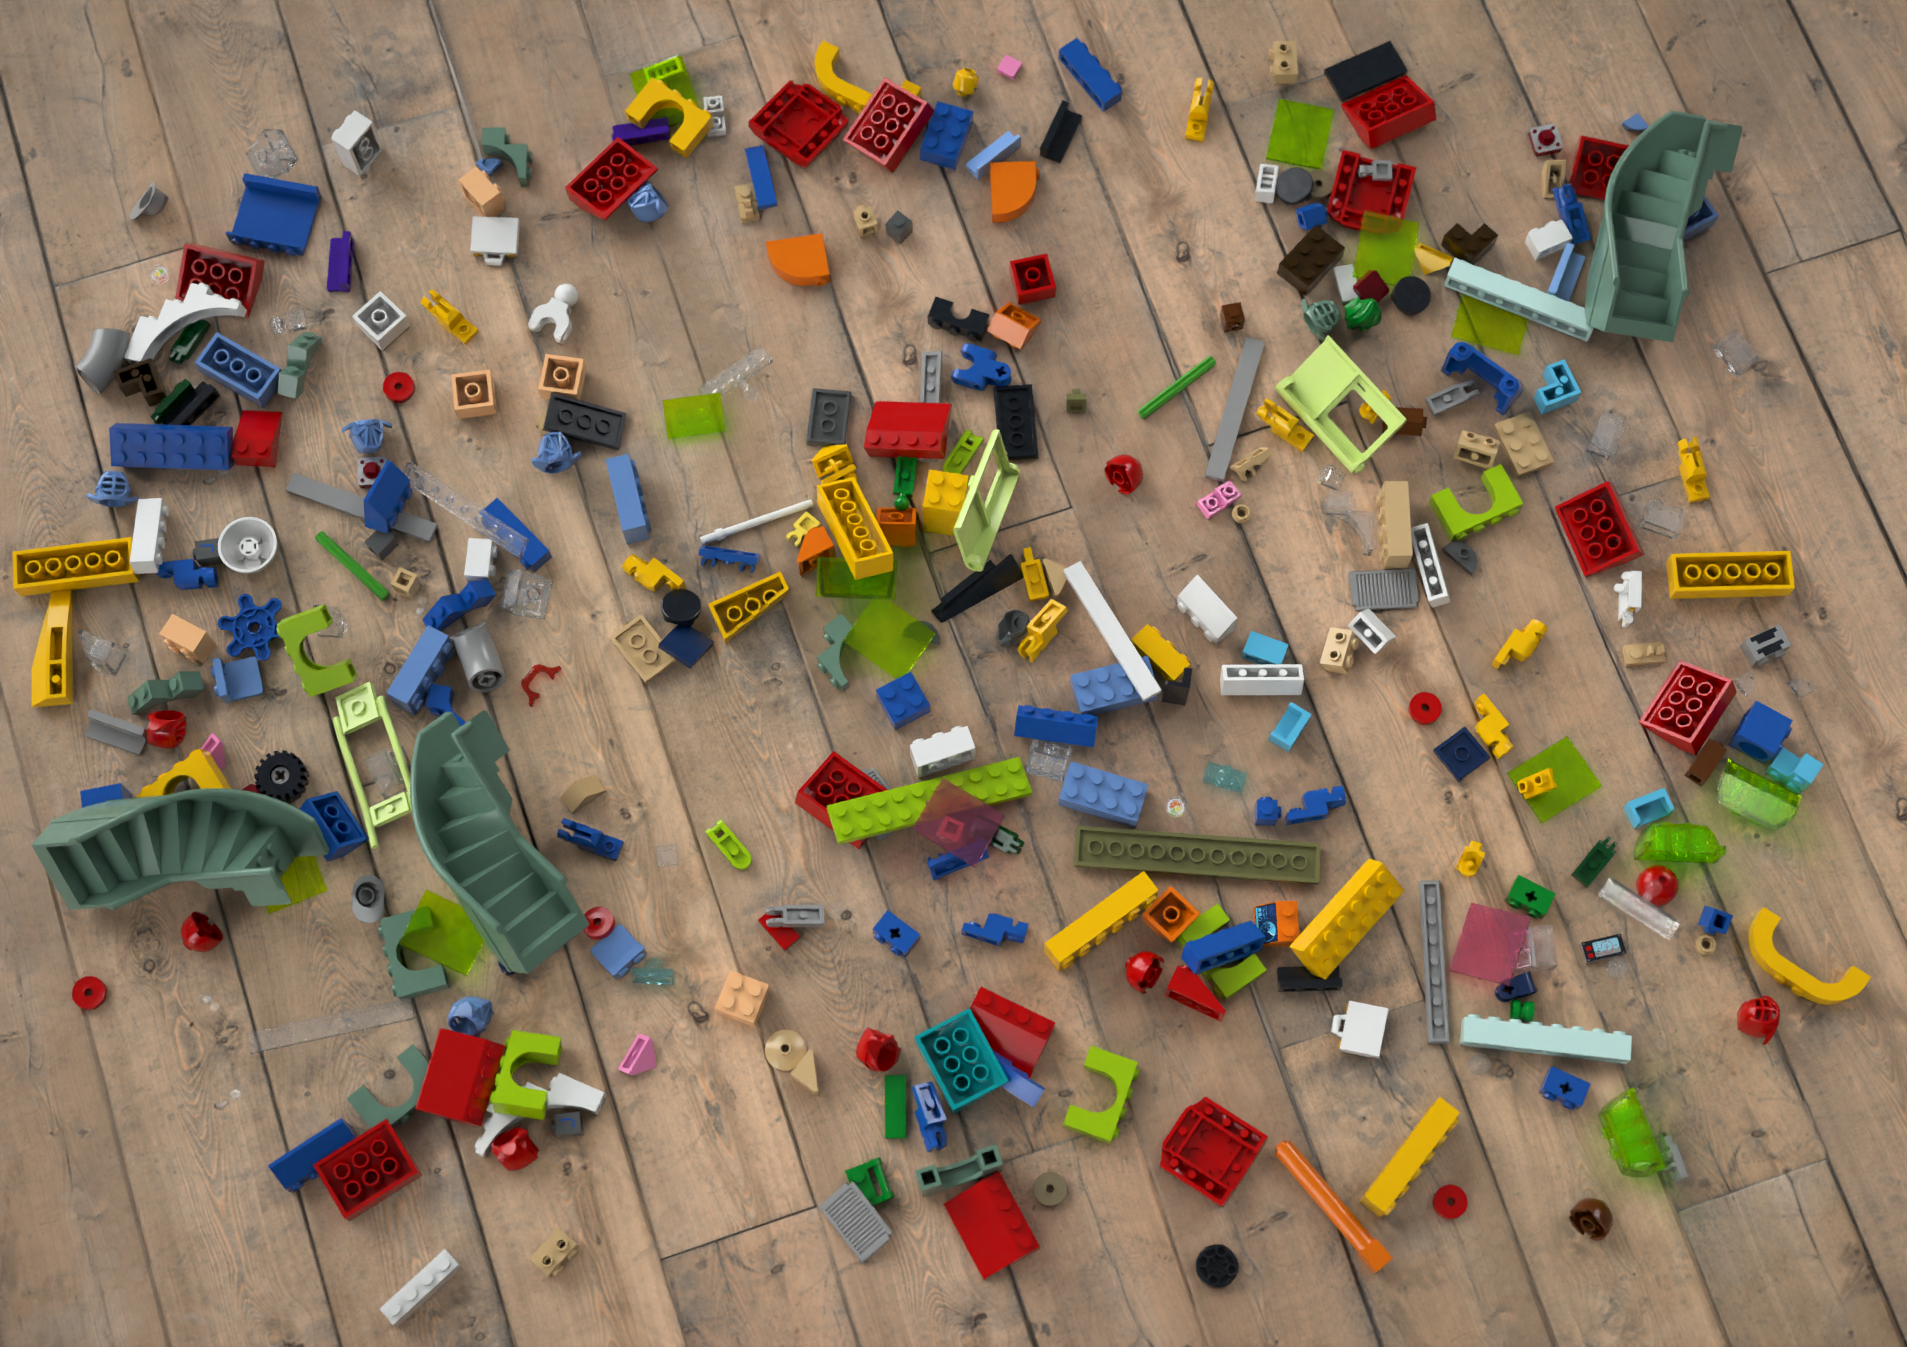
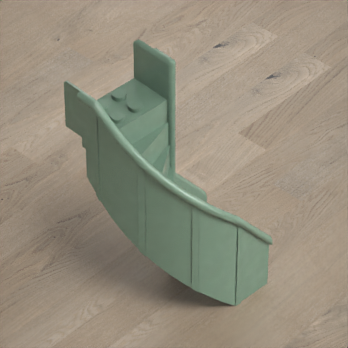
M1671 110L1645 129L1625 150L1616 163L1606 188L1604 213L1586 282L1585 315L1587 325L1609 333L1667 342L1674 341L1684 298L1689 295L1683 244L1688 218L1702 207L1708 179L1713 178L1714 170L1732 173L1743 130L1741 126L1711 120L1706 121V118L1701 115Z
M481 711L462 726H460L452 712H446L417 733L413 749L410 800L416 834L430 864L449 885L475 929L496 959L508 972L528 974L586 928L589 922L568 890L566 877L521 835L510 817L513 798L498 776L497 772L500 770L495 761L509 752L510 749L487 711Z
M227 788L195 789L170 795L107 800L106 802L89 805L53 819L31 845L69 910L105 907L109 910H115L168 884L195 881L207 889L233 888L234 891L243 890L251 906L290 904L292 900L280 880L286 869L296 857L327 855L330 851L323 838V833L312 816L288 803L263 794Z

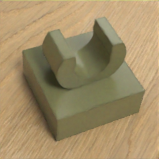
M1072 389V394H1067V413H1086V394H1080V389Z

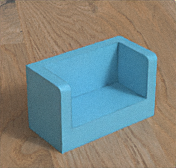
M1251 631L1241 658L1259 665L1282 664L1289 644Z
M1291 702L1278 725L1271 732L1268 740L1289 752L1312 714Z
M1665 788L1629 801L1623 807L1633 829L1666 817L1675 810Z

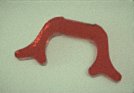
M541 664L534 665L524 679H522L521 686L529 697L530 707H533L535 700L540 698L539 693L529 689L531 681L540 672L547 673L554 680L555 674L561 671L560 666L551 668Z

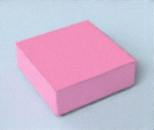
M1005 55L997 68V73L1014 80L1022 67V62Z

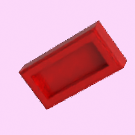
M765 913L758 919V922L784 951L800 939V936L792 927L767 926L766 920L782 918V916L767 915Z

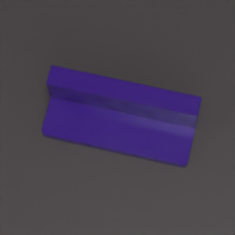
M667 117L649 120L643 129L634 123L612 127V141L619 137L629 146L671 139Z
M343 231L342 238H331L327 277L328 292H350L354 238L350 231Z

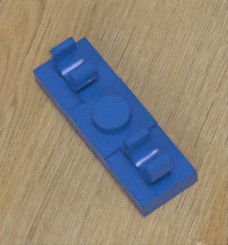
M702 545L699 548V556H704L701 559V565H705L706 559H711L712 567H715L717 558L723 560L725 564L742 562L740 565L741 572L744 571L745 565H749L751 573H753L756 569L755 564H758L761 555Z
M977 837L975 838L976 842L970 845L967 841L965 842V847L963 846L946 853L944 856L938 853L939 858L934 860L929 857L927 864L933 880L989 858L984 839L980 840Z

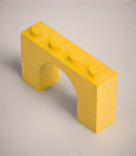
M651 78L625 110L626 117L630 122L643 129L654 114L661 109L675 108L684 114V121L669 142L674 151L687 159L713 127L712 115L706 109L701 110L692 100L684 99L677 90L674 89L672 91L663 81Z
M196 749L184 761L177 762L169 772L158 776L157 781L143 787L136 797L173 794L176 786L187 778H193L200 789H231L210 752Z

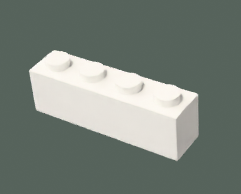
M162 498L138 499L130 564L134 574L159 573V565L163 563L161 550L165 547L163 535L167 532L165 520L169 516L168 506H165Z
M1428 523L1412 527V543L1428 601L1432 608L1450 603L1449 592L1431 529Z
M1302 664L1222 665L1220 675L1221 695H1301L1304 683Z
M444 1249L380 1308L381 1312L393 1325L399 1327L463 1267L449 1251Z

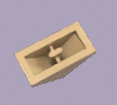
M1546 160L1541 172L1544 198H1554L1552 189L1555 187L1560 188L1564 185L1566 160Z
M1046 558L1043 559L1042 567L1055 601H1058L1068 583L1063 573L1066 567Z
M592 775L575 780L561 798L573 814L605 793L606 790L597 777Z
M809 1050L791 1072V1077L814 1095H819L814 1052Z

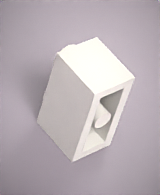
M1562 219L1556 222L1553 220L1540 229L1534 228L1529 231L1525 244L1536 261L1564 249L1567 242L1571 243L1573 237Z
M468 539L464 572L467 582L487 579L491 583V578L495 576L496 570L493 561L494 558H497L498 548L494 545L492 539Z
M1369 608L1360 612L1348 625L1374 654L1384 650L1396 637Z

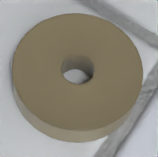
M1323 170L1309 172L1314 181L1311 199L1324 200L1331 195L1334 184L1332 176Z
M1045 1172L1035 1180L1033 1193L1040 1204L1053 1207L1059 1205L1064 1200L1067 1193V1185L1061 1175L1055 1172ZM1053 1186L1054 1191L1048 1193L1046 1187Z

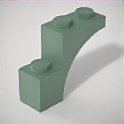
M505 127L482 128V147L484 153L494 154L508 160L518 172L521 187H529V180H532V169L529 168V163H532L533 155L532 151H529L527 144H511L510 135H507Z
M303 332L288 345L287 367L279 373L278 395L296 399L303 393L307 370L316 349L321 344V336H317L313 332Z
M841 613L823 627V638L831 646L817 656V667L822 674H828L831 678L829 681L835 689L839 688L844 692L849 688V684L841 670L840 658L844 646L855 632L854 627Z
M179 671L169 680L145 681L128 696V705L131 708L132 715H139L145 710L165 702L195 698L205 690L200 671Z

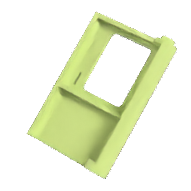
M1329 335L1291 376L1281 380L1274 389L1351 474L1355 472L1359 474L1366 467L1365 463L1407 421L1400 411ZM1352 390H1355L1388 426V429L1364 453L1354 445L1329 417V413Z
M1000 430L992 431L975 476L971 475L968 483L970 489L953 529L965 566L977 572L984 569L1021 473L1016 464L1009 463ZM993 453L998 470L984 504L979 486Z

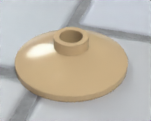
M787 1029L772 1034L765 1046V1055L771 1066L781 1071L795 1069L807 1052L802 1036L793 1030ZM787 1045L789 1047V1051L782 1052V1047Z

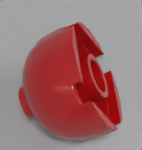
M1126 454L1118 455L1106 463L1107 466L1104 469L1106 478L1112 486L1115 483L1120 488L1118 492L1125 495L1131 494L1141 484L1143 480L1142 466L1134 457Z
M1654 865L1646 868L1639 874L1636 881L1638 896L1644 903L1650 906L1657 907L1669 904L1675 898L1679 889V881L1676 874L1670 868L1663 865Z
M194 911L183 922L180 932L183 944L188 950L204 953L214 949L223 939V935L219 927L215 923L211 926L207 922L209 917L200 912Z
M1141 951L1133 957H1129L1125 963V974L1130 986L1143 994L1147 993L1145 991L1147 987L1152 989L1163 969L1160 967V962L1164 963L1163 957L1149 951Z

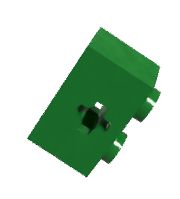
M1518 875L1505 901L1509 902L1508 905L1514 909L1526 911L1534 919H1542L1546 915L1556 893ZM1528 895L1531 896V902L1527 901Z

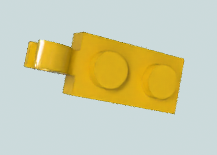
M1031 547L1024 548L1023 556L1025 562H1022L1020 566L1029 601L1049 598L1040 559L1034 560Z

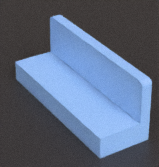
M1009 131L967 162L966 168L979 180L990 171V163L1002 162L1021 147V136L1018 134L1014 137Z
M1568 242L1563 250L1547 294L1554 295L1567 302L1570 300L1585 260V256L1572 252L1574 244Z

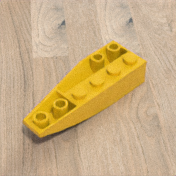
M72 590L53 591L50 595L32 665L33 708L73 704Z

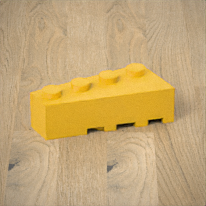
M780 571L709 603V610L725 644L789 594V588Z

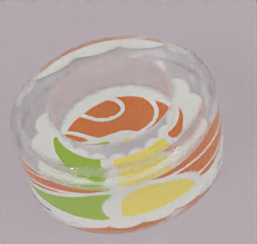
M157 264L150 269L149 277L155 284L160 285L168 281L170 273L164 265Z
M1178 796L1169 798L1165 806L1167 814L1175 818L1182 816L1186 810L1185 801Z

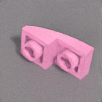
M1228 481L1215 488L1213 493L1200 499L1196 505L1208 520L1230 506L1242 495L1234 484Z

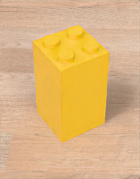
M929 469L923 502L924 532L955 536L953 529L969 491V475Z

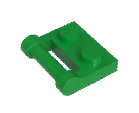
M881 1157L845 1170L849 1184L854 1182L872 1206L895 1198L893 1191H890L883 1172ZM871 1168L874 1169L882 1191V1195L878 1197L867 1171Z

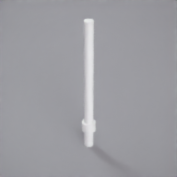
M810 499L725 529H716L713 533L701 536V543L705 544L714 540L720 541L734 533L813 507V502Z

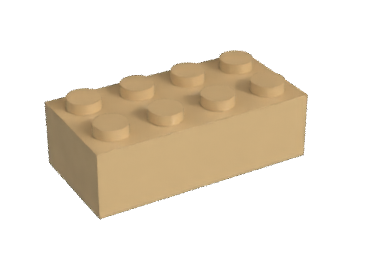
M1384 481L1382 488H1379V495L1376 496V507L1380 508V514H1377V525L1381 526V532L1378 533V543L1382 544L1379 560L1380 563H1383V569H1407L1413 556L1408 481Z

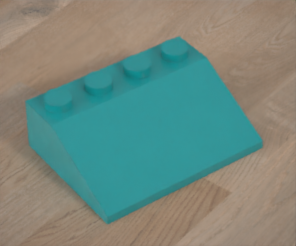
M970 1008L914 1036V1042L952 1114L974 1104L1009 1082Z

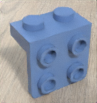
M220 657L212 659L211 673L213 678H216L217 685H214L216 696L220 697L224 703L263 694L264 689L256 657H249L229 663H224Z
M621 924L617 925L609 936L601 939L591 948L593 956L615 980L623 978L630 971V968L635 964H639L647 954L643 945L640 942L638 943Z

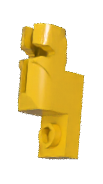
M1197 78L1185 139L1203 142L1214 81L1208 79L1207 89L1204 97H1202V78Z
M434 289L429 290L431 300L437 305L433 307L431 301L424 296L421 299V305L437 319V322L463 344L467 345L479 333L478 329Z
M1268 398L1264 400L1263 407L1260 405L1256 412V415L1263 422L1271 426L1270 431L1301 452L1305 450L1314 437V434L1298 425L1299 419L1282 407L1277 406L1276 403Z
M1692 437V441L1687 443L1686 438L1677 443L1681 460L1679 470L1689 503L1708 500L1710 497L1705 481L1707 472L1697 437Z
M632 554L622 565L623 571L630 576L634 575L635 580L650 591L656 592L664 582L671 590L684 589L686 587L683 579L654 557L648 563Z
M1051 599L1026 626L1029 634L1021 641L1017 649L1021 657L1025 659L1029 656V662H1033L1040 655V651H1044L1050 641L1058 634L1056 624L1068 612L1066 606Z
M1532 619L1522 631L1515 628L1491 666L1498 670L1501 664L1506 665L1511 656L1520 662L1530 658L1540 640L1546 634L1548 627L1542 622Z
M1485 693L1477 698L1475 707L1485 717L1476 724L1475 729L1487 747L1496 746L1492 753L1499 760L1514 747L1506 733L1503 734L1509 723Z

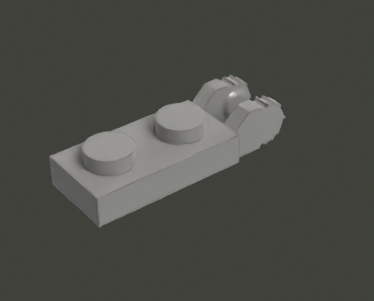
M1470 379L1463 383H1457L1426 397L1425 403L1433 417L1478 397L1481 394L1479 389L1467 394L1464 391L1475 384L1474 380Z
M782 905L765 909L767 915L777 916L782 914V918L766 920L769 927L824 926L823 905Z

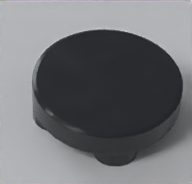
M1299 167L1289 168L1278 177L1275 188L1276 193L1284 204L1297 205L1311 199L1314 181L1307 170Z
M1407 276L1396 283L1391 294V300L1398 310L1407 316L1421 313L1429 305L1431 300L1430 288L1421 278Z
M685 589L673 590L666 594L661 602V612L664 621L676 625L692 626L701 613L699 597Z
M1214 1244L1207 1246L1199 1253L1196 1259L1195 1269L1197 1276L1209 1287H1225L1235 1279L1238 1273V1260L1233 1251L1225 1245Z

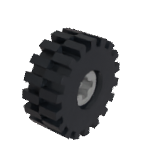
M277 750L274 751V755L268 753L266 760L261 759L259 761L261 766H256L255 768L257 774H254V778L257 780L255 784L259 788L258 790L263 795L283 802H294L293 798L297 797L299 799L301 797L299 793L301 791L305 793L306 788L304 786L309 784L307 779L309 772L306 770L305 764L292 752L289 754L287 751L282 750V753ZM285 772V774H284L285 779H284V780L279 779V780L277 781V779H278V776H277L278 773L283 774V773Z

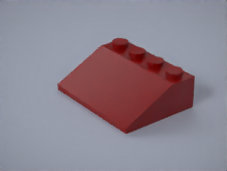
M1407 75L1341 104L1342 110L1361 141L1370 150L1437 120L1435 101Z
M884 77L843 138V141L893 174L935 110L928 102Z
M1579 135L1569 181L1575 193L1605 200L1606 188L1614 167L1630 145Z
M617 137L565 187L569 200L578 207L606 221L658 171V168Z
M194 243L184 244L175 299L184 302L191 283L198 285L199 283H204L210 286V290L214 294H218L227 300L234 298L241 301V305L247 310L245 317L249 318L262 281L265 260Z
M876 401L866 429L865 451L869 457L898 458V456L921 459H945L952 404Z
M1604 482L1555 506L1585 577L1626 564L1645 555L1617 490L1611 482Z
M1679 660L1643 714L1639 724L1678 749L1697 755L1737 693L1733 680Z
M833 751L797 791L795 804L834 831L827 812V805L886 791L887 789ZM870 837L849 843L860 849Z
M981 986L970 1007L972 1014L991 1049L1012 1062L1011 1065L1028 1074L1030 1079L1055 1028L1056 1022Z
M439 1028L415 1109L471 1127H481L505 1045Z
M388 1119L383 1120L313 1165L344 1219L349 1222L422 1176L417 1164Z
M1000 1171L944 1203L983 1280L1040 1249V1245Z

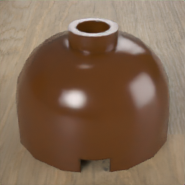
M1585 1198L1577 1202L1570 1211L1569 1220L1573 1227L1582 1235H1584V1231L1591 1235L1589 1239L1597 1241L1605 1239L1613 1226V1214L1608 1205L1602 1200Z

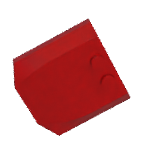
M789 80L748 122V126L755 136L801 167H808L848 126V119H845L842 108L838 103L810 84L798 85L794 84V81Z
M1342 149L1327 208L1328 216L1344 228L1377 236L1400 232L1417 167L1401 163L1397 165L1392 164L1391 181H1372V175L1358 177V169L1360 165L1372 166L1373 159L1360 157L1361 154Z
M1204 1097L1196 1104L1185 1108L1163 1141L1160 1168L1223 1208L1263 1149L1268 1136L1214 1101Z

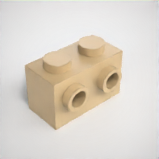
M1273 41L1272 49H1269V60H1272L1270 77H1273V84H1296L1298 76L1296 41Z
M1462 430L1453 459L1490 469L1493 466L1500 441Z
M1330 627L1320 660V665L1325 671L1348 674L1349 669L1353 666L1354 652L1359 645V639L1353 630Z
M558 1227L529 1260L549 1278L552 1276L556 1277L563 1270L564 1267L562 1265L577 1255L579 1245ZM551 1259L550 1264L546 1265L547 1261Z

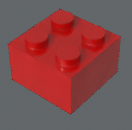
M1047 253L1010 261L1009 272L1018 305L1055 298L1056 285Z

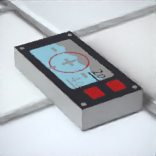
M1621 934L1580 943L1586 964L1626 954Z

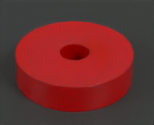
M394 372L384 380L383 391L391 402L404 403L414 395L415 384L407 373ZM397 386H402L401 389H396Z
M1429 692L1416 694L1408 706L1410 717L1421 725L1434 723L1442 710L1440 700ZM1422 706H1427L1428 711L1422 710Z
M594 907L584 914L589 925L583 931L589 938L601 940L609 936L614 930L615 918L607 908Z
M86 976L79 979L72 989L73 1001L77 1006L85 1010L97 1009L105 1002L107 997L106 985L94 976ZM89 990H92L91 996H87Z
M1444 1185L1433 1196L1434 1210L1444 1219H1456L1467 1209V1196L1456 1185ZM1448 1198L1453 1200L1454 1204L1452 1206L1447 1204Z

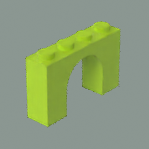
M1502 464L1484 471L1480 478L1492 500V508L1485 513L1471 514L1463 510L1449 487L1431 495L1429 504L1451 542L1456 539L1458 541L1463 540L1471 532L1478 533L1491 523L1496 525L1504 517H1513L1520 513L1524 503Z
M326 604L282 619L277 624V633L280 638H283L286 645V653L288 656H291L294 662V670L300 675L302 687L306 693L308 692L309 697L352 683L358 677L350 658L332 665L323 666L310 660L305 652L304 640L306 636L326 629L333 623Z
M1216 904L1200 915L1176 940L1184 949L1185 943L1218 932L1229 924L1230 919L1220 905ZM1254 953L1235 967H1216L1202 972L1201 975L1206 982H1211L1214 986L1213 992L1219 999L1222 998L1225 1002L1263 976L1267 970Z
M512 1030L510 1038L507 1037L505 1042L506 1055L501 1057V1073L496 1075L495 1086L497 1088L495 1092L492 1091L490 1104H493L494 1113L544 1120L549 1102L547 1091L521 1087L513 1081L512 1077L520 1066L531 1062L558 1066L563 1048L561 1037Z
M1090 1046L1083 1069L1110 1079L1116 1088L1117 1098L1114 1105L1104 1112H1091L1070 1104L1063 1128L1108 1144L1111 1143L1112 1139L1116 1140L1120 1130L1116 1125L1119 1119L1123 1120L1127 1109L1123 1107L1125 1099L1130 1100L1133 1088H1130L1131 1081L1137 1080L1140 1069L1136 1068L1138 1062Z

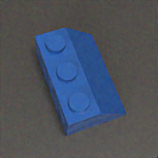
M390 460L386 461L363 500L365 527L388 533L390 528L395 526L398 514L403 512L405 502L411 498L413 491L410 488V479Z
M338 791L306 799L299 808L315 818L323 833V838L330 849L327 855H323L327 862L344 857L369 839Z

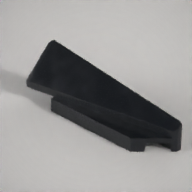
M1011 554L996 566L989 560L982 571H975L941 598V603L932 609L931 612L943 623L1023 579L1022 571Z

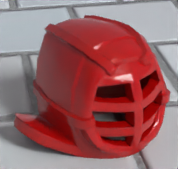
M162 710L148 715L147 743L164 749H172L178 747L183 742L187 726L186 717L183 712Z
M1761 996V998L1744 1002L1737 1013L1738 1031L1740 1030L1755 1038H1765L1762 1044L1766 1045L1778 1028L1780 1019L1779 1005L1770 996Z
M867 1027L858 1042L856 1057L869 1070L886 1072L898 1062L902 1049L897 1046L898 1043L894 1035L885 1034Z
M520 1126L498 1135L491 1144L495 1157L509 1171L521 1170L538 1158L539 1149L530 1139L528 1131Z

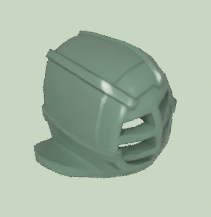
M1306 299L1301 301V311L1306 325L1318 339L1324 342L1326 339L1325 333H1329L1341 318L1339 308L1333 300L1314 302L1310 306H1307Z

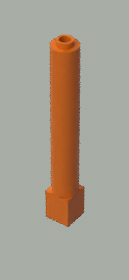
M1283 1140L1275 1147L1277 1158L1356 1249L1358 1256L1374 1274L1393 1259L1381 1243L1372 1237L1291 1140L1288 1142Z

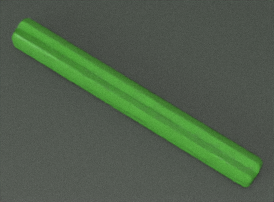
M1208 356L1138 409L1139 416L1142 419L1147 418L1214 367L1216 361L1213 357Z
M323 531L316 535V540L382 601L389 597L390 593L328 535Z

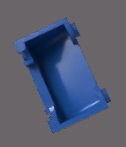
M1458 342L1450 349L1441 369L1447 376L1453 372H1459L1463 375L1469 369L1496 388L1498 391L1493 397L1498 401L1496 411L1503 416L1523 391V383L1520 379L1474 346L1465 342Z

